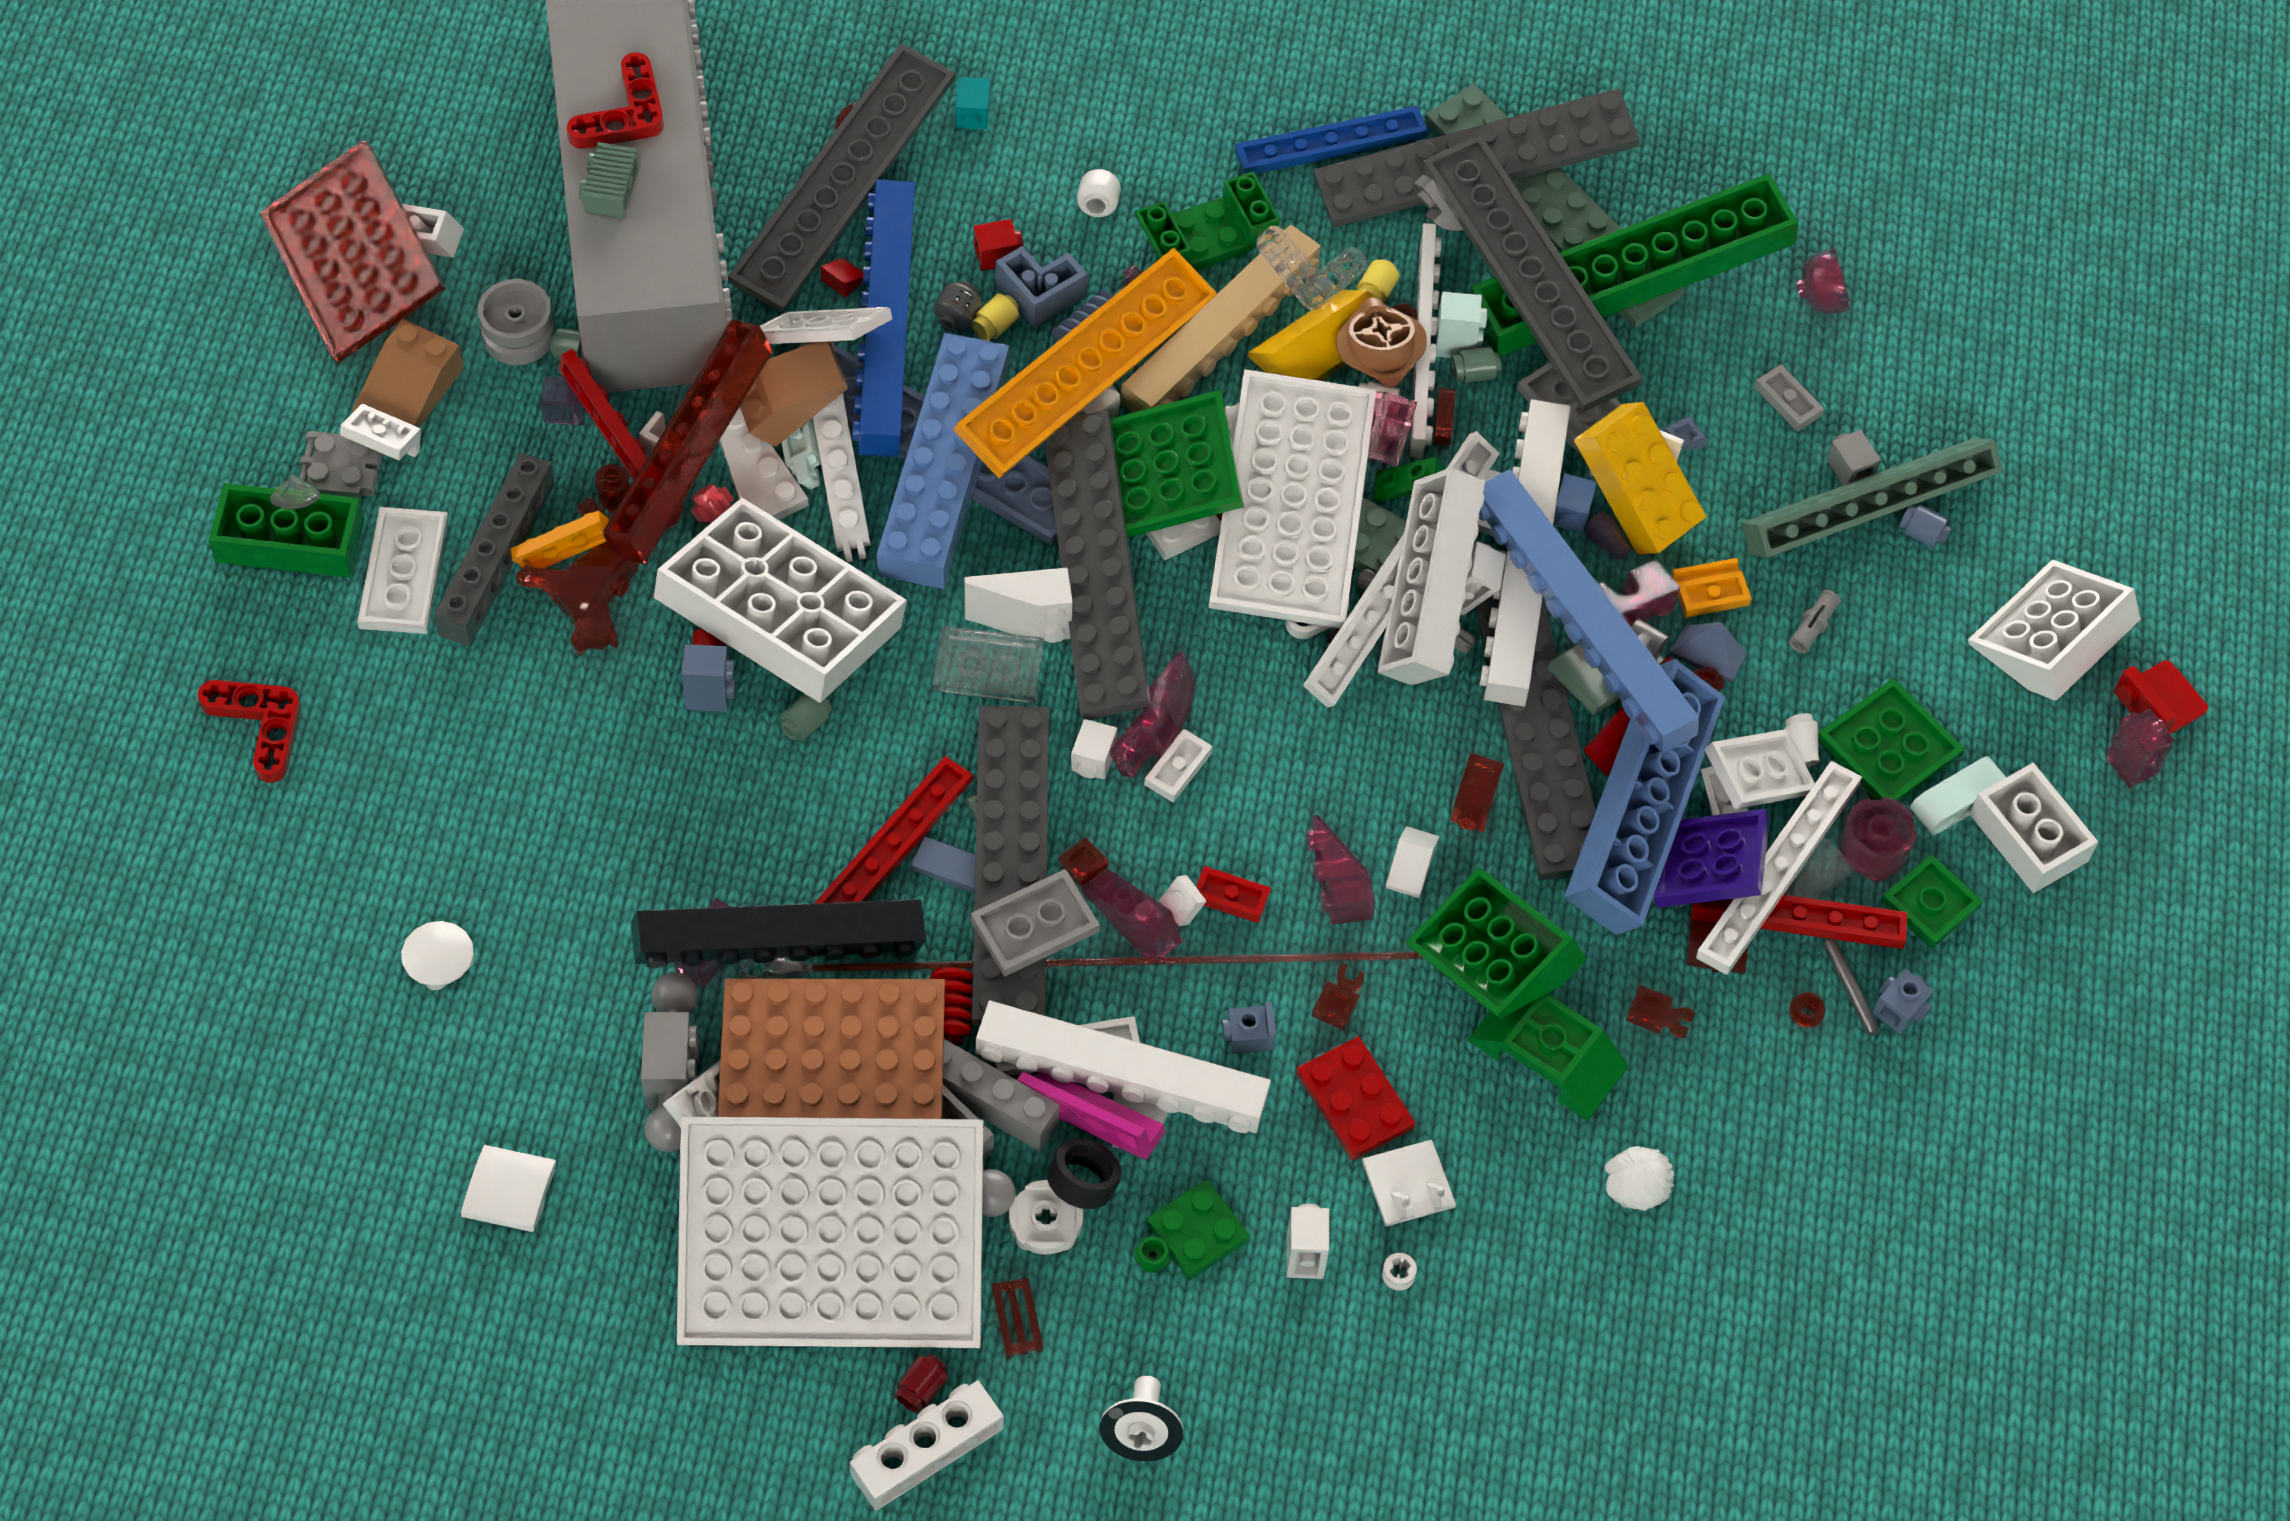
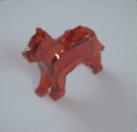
M589 497L578 506V512L583 514L581 517L598 510L606 516L595 501ZM620 510L613 511L610 518L617 526L618 537L592 547L590 551L580 557L568 569L556 570L525 565L516 575L518 584L530 589L535 587L544 590L561 611L573 620L575 630L570 640L573 649L578 655H582L588 649L603 650L608 645L617 648L619 645L618 636L609 614L610 602L615 596L622 597L627 592L631 583L630 579L637 573L640 562L639 551L626 531Z

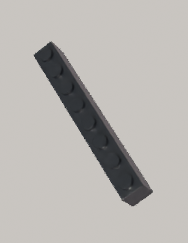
M921 899L637 911L631 921L635 964H646L648 968H660L668 963L682 962L683 966L688 967L701 965L704 961H718V964L731 965L743 959H754L755 963H768L776 958L787 957L793 962L806 961L811 956H825L827 960H838L846 957V955L860 954V957L865 959L878 957L881 953H895L897 957H907L916 954L926 941Z

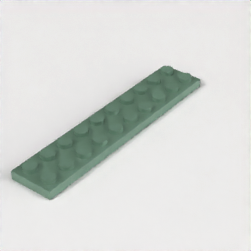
M1473 84L1426 113L1425 122L1441 136L1508 117ZM1560 168L1511 180L1558 252L1622 229ZM1684 289L1674 290L1618 313L1635 329L1682 298Z

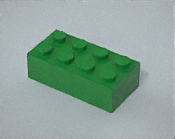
M223 483L208 541L216 563L351 578L365 520L359 498Z

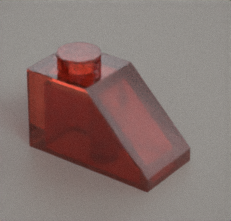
M1470 753L1454 803L1451 817L1452 822L1458 823L1459 826L1468 830L1476 829L1484 832L1497 798L1504 763Z

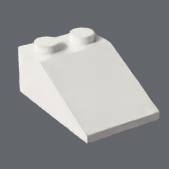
M1068 568L964 577L965 619L1036 642L1047 641L1056 643L1064 639H1071L1068 621H1072V596Z

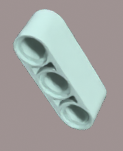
M1986 756L1922 793L1913 801L1910 809L1932 835H1936L1968 817L1978 793L2007 777L1993 760Z

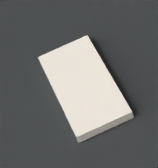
M887 307L786 312L749 331L747 336L749 345L848 341L861 337L893 318L890 308Z
M389 507L379 508L357 621L359 629L428 634L449 520L447 512Z

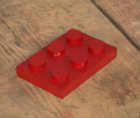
M1359 1036L1297 1067L1296 1075L1351 1161L1415 1128V1121Z

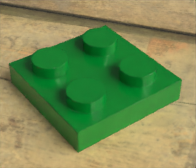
M1932 854L1889 889L1881 899V902L1889 910L1907 912V926L1931 949L1974 914L1983 903L1977 895Z
M1207 1179L1146 1219V1224L1154 1235L1166 1242L1170 1250L1169 1255L1189 1281L1250 1241L1249 1233Z

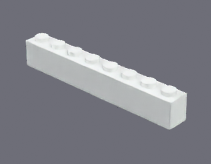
M990 1000L976 1037L975 1054L981 1055L983 1059L989 1062H1006L1016 1065L1018 1069L1024 1072L1035 1073L1037 1071L1051 1075L1052 1078L1059 1082L1070 1083L1072 1081L1080 1083L1098 1093L1108 1091L1122 1095L1124 1099L1130 1102L1140 1103L1143 1101L1157 1105L1159 1109L1165 1112L1176 1113L1178 1111L1189 1114L1200 1122H1217L1228 1125L1231 1130L1239 1133H1247L1248 1131L1257 1133L1271 1082L1270 1079Z

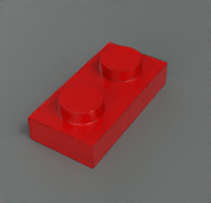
M1207 866L1203 867L1196 888L1206 900L1204 906L1256 923H1260L1271 893V887Z

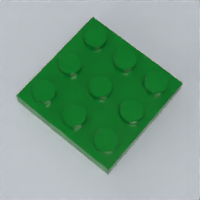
M1894 678L1818 732V741L1844 768L1862 776L1860 784L1887 811L1959 759L1965 750Z

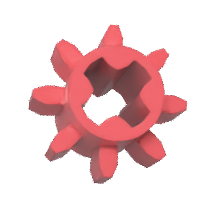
M709 484L693 495L692 499L695 502L693 504L695 507L690 511L699 523L703 521L706 523L708 521L711 524L730 508V503L734 498L725 486L716 489L713 484Z

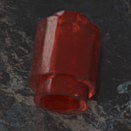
M617 464L602 466L595 474L598 502L608 511H621L631 499L628 472L624 467Z

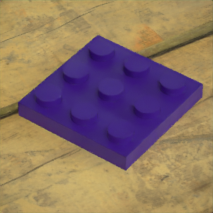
M1766 809L1681 820L1653 898L1657 908L1762 895L1769 816Z

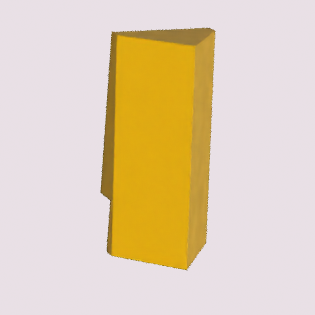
M1341 290L1249 351L1248 357L1266 373L1325 381L1346 365L1337 352V335L1363 301L1371 297L1369 292L1365 290Z

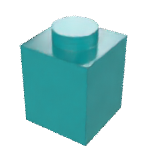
M958 77L956 127L988 129L990 79Z

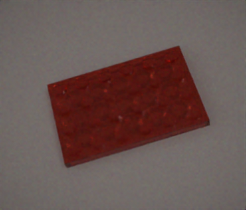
M365 139L259 213L332 359L338 363L446 289L371 144Z

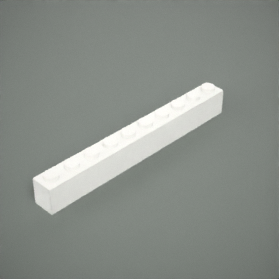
M1531 399L1529 411L1521 413L1519 431L1525 432L1524 440L1517 439L1514 459H1520V467L1513 466L1512 472L1553 525L1570 406ZM1507 549V551L1500 550L1501 553L1506 554L1501 589L1493 594V599L1499 600L1498 608H1491L1488 628L1495 629L1494 637L1487 636L1484 657H1490L1489 666H1482L1479 686L1486 687L1484 700L1525 707L1543 596L1541 593L1536 594L1528 582L1527 574L1522 568L1517 569L1514 566Z

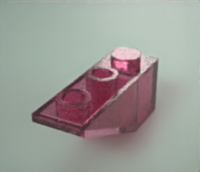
M1314 815L1311 829L1306 830V839L1309 851L1315 850L1317 859L1313 861L1316 882L1321 881L1323 886V892H1320L1322 912H1328L1331 925L1373 919L1376 902L1368 870L1321 817Z
M1107 869L1081 888L1085 896L1127 941L1154 962L1182 943L1171 910L1111 870Z

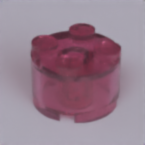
M1882 797L1881 800H1870V798L1859 801L1849 812L1840 835L1839 856L1852 870L1869 877L1873 881H1883L1886 877L1896 874L1907 862L1916 840L1917 831L1915 830L1912 813L1902 803L1891 798Z

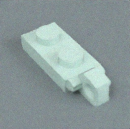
M812 417L782 442L786 467L791 469L792 475L797 477L798 483L807 487L808 490L820 485V475L816 466L821 464Z

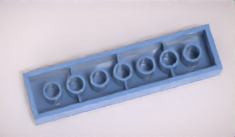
M944 333L877 551L878 576L945 589L982 465V460L954 432L953 428L965 416L1005 385L1010 370L1009 345Z
M1675 659L1660 666L1698 714V735L1661 754L1655 744L1650 745L1646 741L1635 718L1630 719L1564 895V899L1615 935L1642 927L1705 755L1704 749L1708 746L1725 699L1724 695Z

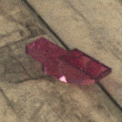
M1179 652L1149 687L1151 706L1144 707V710L1109 750V754L1122 776L1132 778L1151 754L1162 757L1177 737L1189 714L1195 693L1196 676L1185 654Z

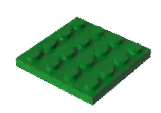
M1221 390L1111 418L1128 538L1244 507L1224 397Z

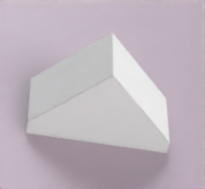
M1406 826L1399 838L1386 888L1420 898L1440 836Z

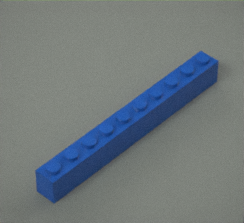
M876 179L875 193L869 192L868 212H874V217H867L866 236L872 237V242L866 241L864 261H871V266H864L863 286H869V292L862 291L861 308H890L893 319L862 335L861 337H866V342H859L858 362H864V368H857L856 388H862V394H855L854 414H861V418L853 422L852 440L859 441L858 454L899 457L915 182Z

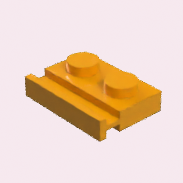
M1738 558L1672 570L1671 579L1675 583V591L1685 618L1750 606L1752 597L1743 572L1739 569Z

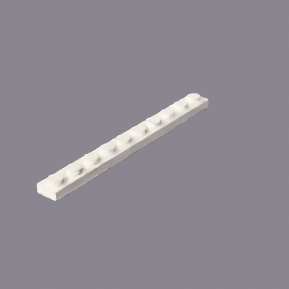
M1476 431L1468 435L1447 469L1452 467L1483 480L1500 453ZM1404 534L1303 684L1327 708L1336 704L1386 628Z

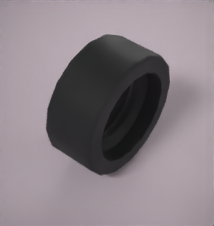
M1075 1138L1065 1141L1056 1150L1048 1168L1047 1179L1050 1188L1056 1196L1067 1204L1080 1209H1096L1105 1206L1112 1198L1120 1182L1122 1171L1119 1161L1106 1147L1088 1139ZM1074 1164L1089 1168L1097 1174L1102 1183H1088L1080 1180L1070 1172L1066 1165Z

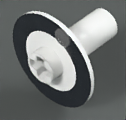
M1141 1376L1136 1379L1133 1398L1113 1404L1101 1417L1099 1431L1103 1442L1109 1449L1124 1458L1143 1462L1160 1460L1173 1454L1182 1443L1184 1435L1183 1424L1172 1409L1159 1403L1161 1384L1156 1378Z

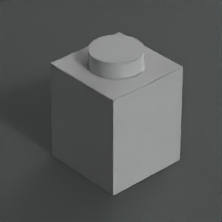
M1862 430L1851 434L1843 433L1837 436L1831 443L1826 459L1843 485L1876 474L1881 459Z

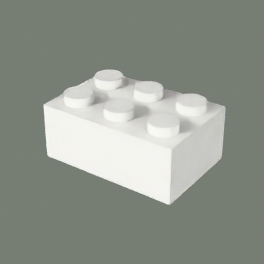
M2034 763L1978 793L1969 813L2033 894L2089 862L2098 844L2097 839Z

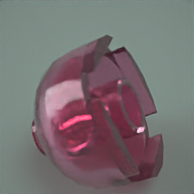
M1837 248L1824 250L1811 256L1802 267V279L1796 281L1800 299L1807 298L1811 308L1819 313L1835 314L1851 310L1848 303L1850 300L1843 269L1838 263L1839 254Z

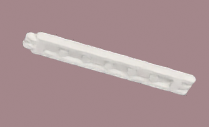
M831 341L833 349L835 351L834 342ZM802 343V344H800V347H802V346H804V345H807V344H806V343ZM842 393L813 416L837 552L844 551L845 559L848 563L853 562L851 549H858L860 560L867 559L865 547L871 546Z

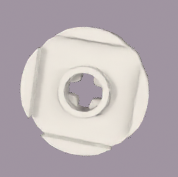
M1048 1180L1035 1181L1025 1186V1190L1020 1192L1017 1197L1015 1196L1014 1202L1009 1209V1227L1012 1235L1021 1249L1029 1250L1033 1253L1047 1255L1069 1250L1075 1244V1240L1082 1230L1083 1209L1069 1205L1057 1197L1050 1188ZM1042 1210H1050V1216L1056 1217V1220L1045 1225L1041 1221H1037L1036 1217L1042 1215Z

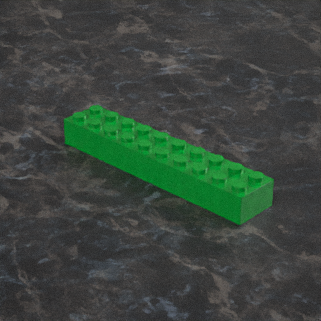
M1768 173L1559 253L1602 318L1795 245L1798 221L1772 176ZM1495 277L1471 286V294L1482 295L1481 308L1487 309L1484 333L1494 352H1498L1500 357L1537 343Z

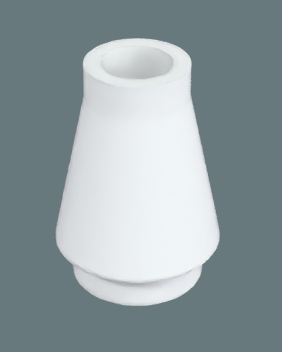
M1808 713L1789 717L1785 720L1786 728L1784 729L1788 730L1806 767L1818 764L1820 762L1818 755V722L1814 721L1812 714Z

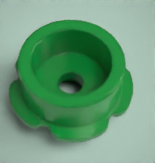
M1147 1237L1139 1243V1248L1135 1249V1261L1142 1265L1141 1267L1144 1271L1157 1272L1158 1269H1165L1171 1261L1170 1250L1166 1242L1159 1237ZM1153 1252L1156 1254V1257L1151 1258L1149 1254Z

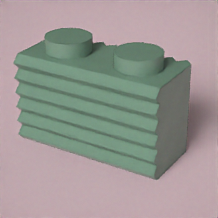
M597 142L595 153L590 152L588 155L587 179H582L579 185L578 195L579 199H583L586 213L606 215L607 217L612 216L614 218L619 217L620 219L625 217L640 167L638 148Z

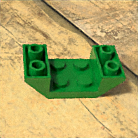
M1254 171L1225 180L1223 197L1173 214L1165 201L1135 211V216L1159 259L1175 248L1196 271L1249 253L1280 224V218Z
M1548 993L1502 1019L1497 1018L1489 1011L1468 1038V1042L1498 1061L1503 1053L1506 1052L1559 1087L1561 1091L1558 1102L1586 1121H1589L1628 1069V1064L1604 1030Z

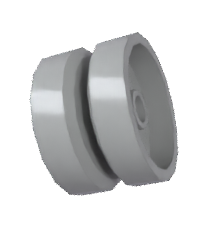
M510 279L492 285L483 293L478 304V318L483 344L492 357L499 362L510 365H526L541 359L550 351V340L553 334H555L551 302L544 289L534 282L523 279Z

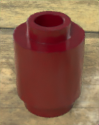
M928 1355L927 1358L918 1356L897 1383L898 1390L895 1392L894 1397L908 1410L919 1413L922 1408L929 1406L947 1382L946 1365L933 1355Z

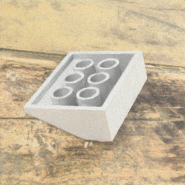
M2052 560L1968 639L1970 646L2029 691L2057 701L2141 620L2134 588Z

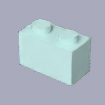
M1442 292L1437 334L1435 337V344L1437 345L1436 357L1451 358L1452 355H1458L1459 351L1482 347L1483 333L1487 320V309L1481 308L1482 295Z

